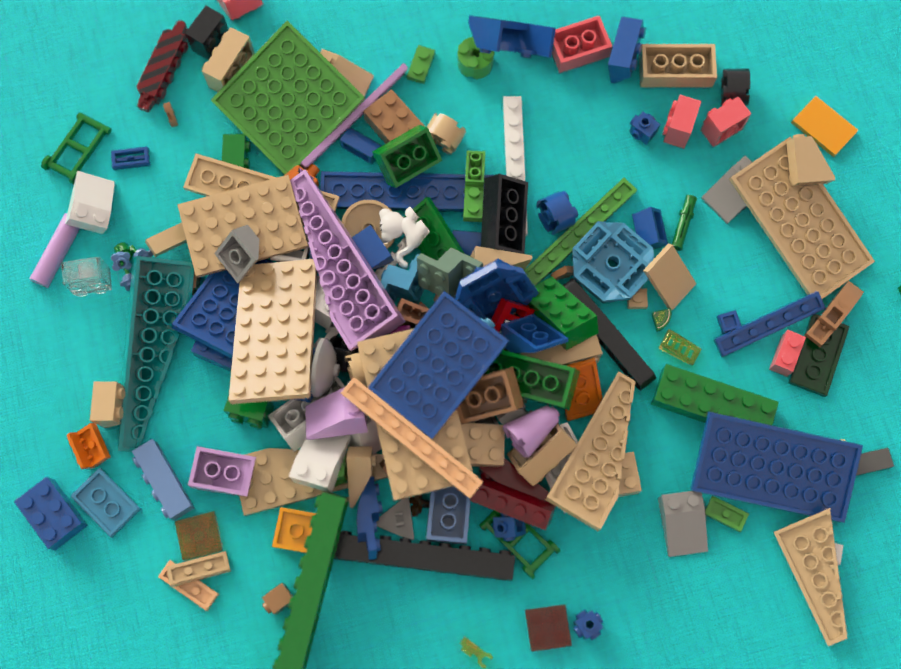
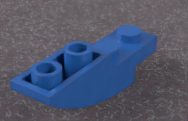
M374 476L370 477L361 493L357 511L358 542L366 541L369 560L377 559V551H380L379 538L375 539L374 532H377L376 521H379V513H383L382 503L377 501V496L380 495L379 485L374 482Z

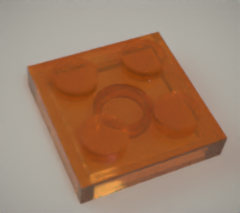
M214 511L175 521L183 561L223 551Z

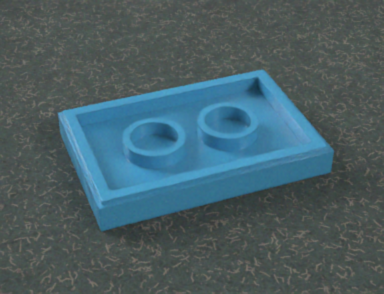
M101 468L97 469L70 496L111 538L141 510Z

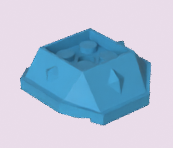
M598 221L572 249L573 279L601 303L630 300L649 280L643 270L654 259L653 247L625 223ZM614 261L617 266L611 267L608 262Z

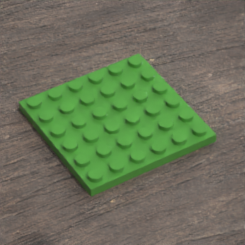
M287 20L223 86L211 101L286 174L296 165L301 166L300 163L334 132L366 98Z

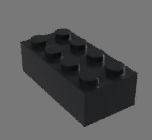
M502 174L485 178L481 247L525 254L528 182Z

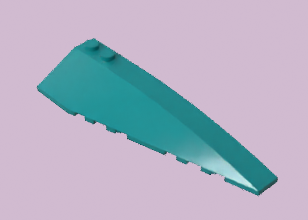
M143 256L133 257L122 375L125 398L122 399L123 418L120 420L118 451L132 452L141 446L149 418L153 412L155 401L171 361L175 344L179 338L180 332L172 328V323L192 298L194 280L192 262Z

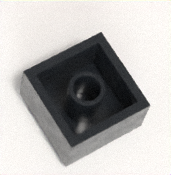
M206 5L187 29L185 35L192 51L209 60L214 48L220 44L223 34L229 29L224 16Z

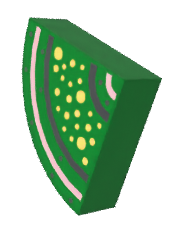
M671 308L652 312L651 315L656 332L664 329L669 323Z

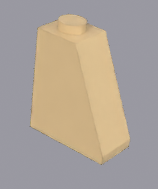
M796 134L786 142L791 186L828 184L835 181L832 170L812 136L805 137L804 134Z

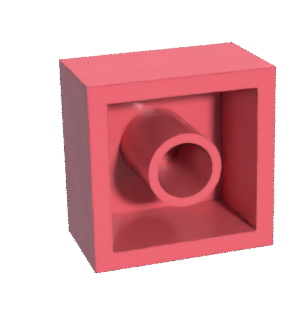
M680 95L677 101H673L662 135H665L664 143L685 148L701 104L700 100Z
M739 97L733 100L730 98L722 104V107L718 109L713 108L707 113V118L703 122L701 131L711 145L715 147L741 131L751 116V112Z

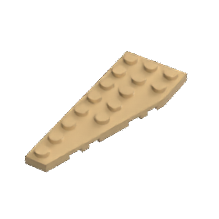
M619 371L545 499L598 532L601 530L619 496L621 470L628 436V423L631 415L630 409L635 388V381Z
M267 448L245 454L256 457L248 497L240 496L244 516L314 498L325 492L294 483L289 477L299 450L293 452L292 449ZM376 454L377 463L376 467H373L371 477L374 476V481L388 478L379 465L384 460L383 454ZM348 482L334 487L332 493L347 489Z

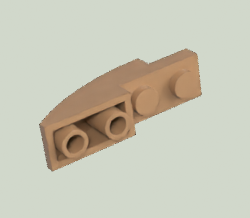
M848 280L805 336L821 347L842 323L864 292Z

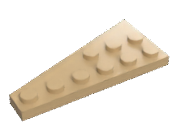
M829 508L774 532L828 646L847 639L831 511Z

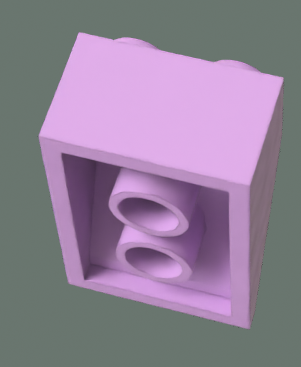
M342 388L306 405V438L311 440L368 432L367 415L341 395L344 389Z
M197 446L188 486L198 490L248 497L256 457Z

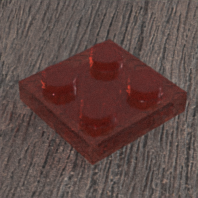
M566 605L525 610L531 652L572 646Z

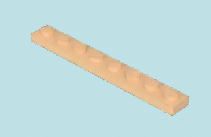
M353 378L341 392L342 396L469 499L483 483L482 480L356 378Z

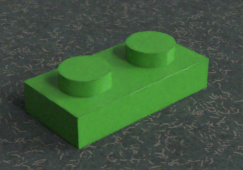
M418 45L407 74L408 80L421 84L425 83L435 55L434 49Z
M711 496L705 509V516L737 532L742 531L749 513L714 496Z

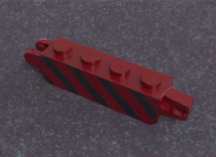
M178 20L172 30L166 29L162 32L136 86L140 93L137 107L141 111L149 113L155 103L159 105L161 99L165 98L166 89L173 81L174 72L181 64L183 53H186L189 44L185 35L188 28L183 20Z

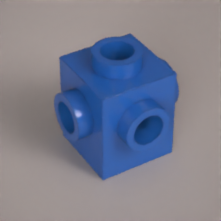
M642 112L639 116L635 115L631 120L629 132L636 140H641L647 145L658 132L660 123L652 115Z
M502 513L501 516L493 517L495 538H503V541L515 540V537L526 534L525 522Z
M583 610L575 616L577 620L573 622L575 625L573 629L579 638L583 637L584 640L590 638L592 641L601 635L600 630L603 629L601 625L603 620L597 612ZM587 621H591L593 623V627L591 629H588L586 627Z

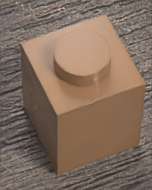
M281 583L262 597L265 601L262 605L269 614L272 612L274 615H277L289 606L293 595L286 585Z

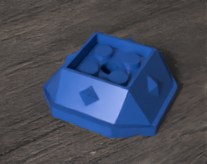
M496 259L483 267H476L473 273L460 279L455 300L479 318L485 320L487 317L491 320L501 298L528 305L532 298L536 297L539 293L523 268L512 266L500 259ZM512 307L510 314L515 313L517 308Z

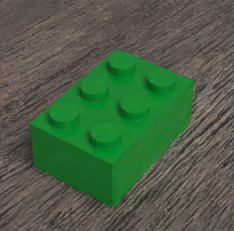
M417 125L372 152L387 185L395 188L443 161L428 127Z

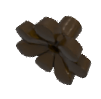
M422 494L410 497L409 499L410 503L413 504L411 506L413 517L421 514L422 508H429L430 501L422 499Z

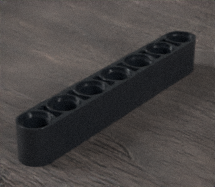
M571 278L563 286L597 315L599 331L597 337L599 344L623 373L635 381V387L642 391L656 379L654 372L577 281Z

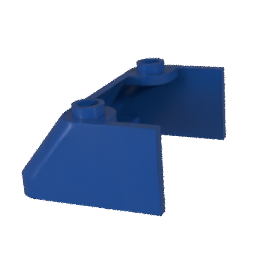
M469 15L468 25L476 48H480V52L491 53V51L499 52L502 50L519 52L521 57L531 58V55L551 58L556 28Z

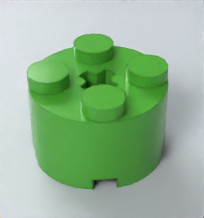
M473 37L465 39L458 46V68L464 76L473 77L474 79L484 78L490 73L493 67L494 51L482 53L480 48H476Z

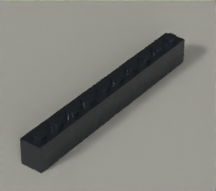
M341 531L334 557L336 560L505 581L513 580L515 555H511V551L499 550V553H491V549L479 548V551L471 550L470 546L459 545L458 549L451 548V544L439 543V546L431 545L430 541L420 540L419 544L411 543L412 539L400 538L399 541H394L392 537L380 535V551H377V559L369 560L366 541L358 542L357 536H353L350 531Z

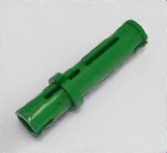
M686 195L683 208L679 212L680 218L672 242L677 251L683 249L690 220L694 217L693 210L697 197L693 195Z

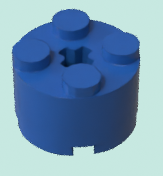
M558 191L537 201L536 207L540 208L541 211L538 214L539 219L548 232L552 231V235L575 225L578 211L575 207H572L566 191Z

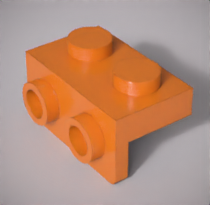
M90 423L78 432L67 434L69 445L81 469L95 468L110 458L96 423Z

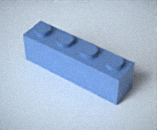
M154 439L132 451L135 456L132 458L137 468L141 467L144 474H142V477L147 485L151 484L153 488L151 493L156 501L160 500L163 506L161 511L166 518L169 517L175 521L195 508L160 446Z

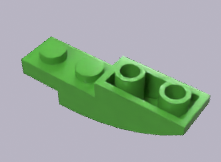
M467 151L463 221L482 222L485 151Z

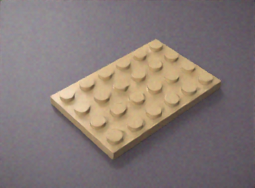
M289 175L177 204L197 278L227 270L214 253L232 230L245 225H249L259 238V257L257 261L309 248Z

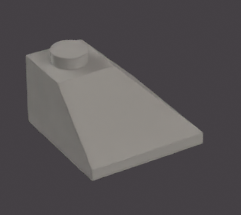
M249 225L232 230L214 253L237 283L242 281L259 257V238Z

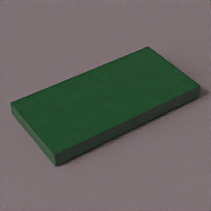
M811 315L805 334L820 315ZM841 323L821 347L806 337L794 371L791 374L789 384L826 397L850 326Z

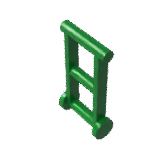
M81 112L77 114V122L52 157L47 155L41 163V168L44 170L51 168L68 177L69 182L73 185L77 171L81 170L105 134L109 135L112 131L110 127ZM84 123L99 130L88 148L72 140ZM67 146L83 153L72 171L56 163Z
M494 510L479 525L480 528L484 531L488 529L495 536L491 524L493 523V517L500 516L501 513ZM525 523L526 534L530 532L546 548L531 564L513 548L525 535L515 537V540L508 542L503 541V538L497 539L524 565L522 570L533 580L536 577L533 573L554 552L558 554L561 550L550 539L546 542L528 523Z

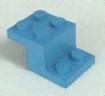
M419 254L411 261L409 271L390 264L383 271L381 283L394 304L397 298H403L418 304L424 291L418 285L417 257Z

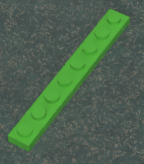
M626 178L618 182L575 222L574 226L570 227L524 270L534 285L540 283L572 253L573 247L598 221L605 222L637 192V189Z

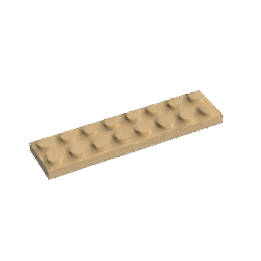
M195 154L183 188L186 191L207 197L277 177ZM321 191L335 212L340 197Z

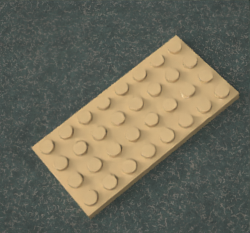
M790 136L730 177L729 180L806 294L809 295L819 291L823 299L875 261L823 184L791 186L786 144L788 140L792 139Z
M313 259L254 264L240 282L229 390V402L231 404L310 398L317 270Z
M413 329L357 342L367 388ZM456 409L437 435L431 440L473 473ZM376 423L394 501L453 487L451 483Z

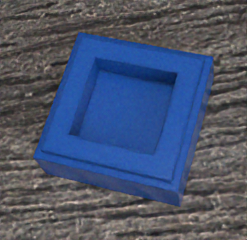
M736 310L717 316L722 334L741 326Z

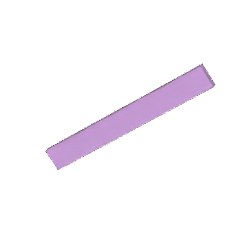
M403 63L300 163V167L306 170L311 163L313 164L363 115V111L382 97L406 73L408 67Z

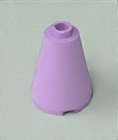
M546 405L506 423L502 428L507 438L510 437L513 441L512 445L523 457L528 458L559 422L558 416L560 414L554 406Z

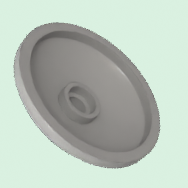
M327 338L320 339L313 359L311 391L313 397L320 398L328 391L333 384L335 376H338L340 372V364H337L336 352L332 343Z

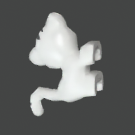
M411 207L406 209L405 218L399 212L382 209L379 211L381 218L380 230L382 232L381 240L383 243H388L395 238H399L403 233L405 234L407 247L397 252L396 262L401 268L406 269L408 268V262L404 261L403 256L410 254L415 248L420 246L430 231L421 220L416 222L419 217Z

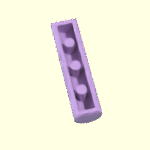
M67 213L62 217L29 278L32 282L46 288L51 284L80 229L65 224Z

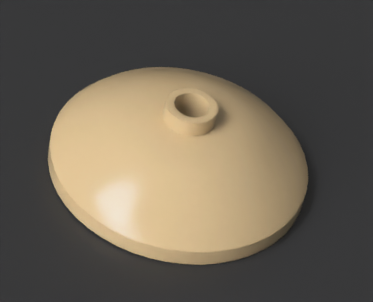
M361 200L352 204L346 210L342 218V224L351 237L371 225L381 239L379 211L382 209H389L391 211V209L379 201ZM393 239L391 242L383 244L388 249L393 244L395 239Z

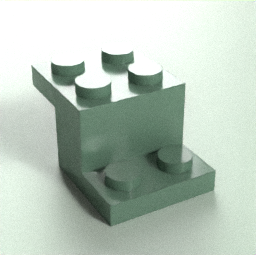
M450 248L437 261L421 253L417 257L418 285L439 297L443 291L454 297L457 293L460 279L473 273L476 267H483V263L453 248Z

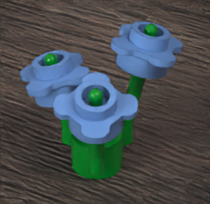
M122 242L114 247L115 254L111 256L113 261L112 269L114 271L124 269L126 275L122 277L120 286L125 287L126 291H130L131 273L129 269L132 264L129 261L132 259L133 253V257H152L153 253L151 250L146 251L143 248L136 250L134 245L129 246L127 243Z

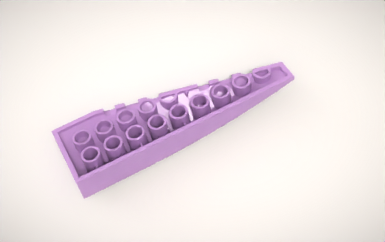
M303 170L292 178L290 182L296 202H298L300 216L303 219L304 230L308 236V244L313 261L319 273V281L324 290V298L329 307L330 318L347 347L352 351L358 348L357 342L385 336L406 321L309 173Z

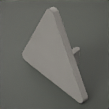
M405 498L381 515L376 523L379 528L414 540L409 498Z

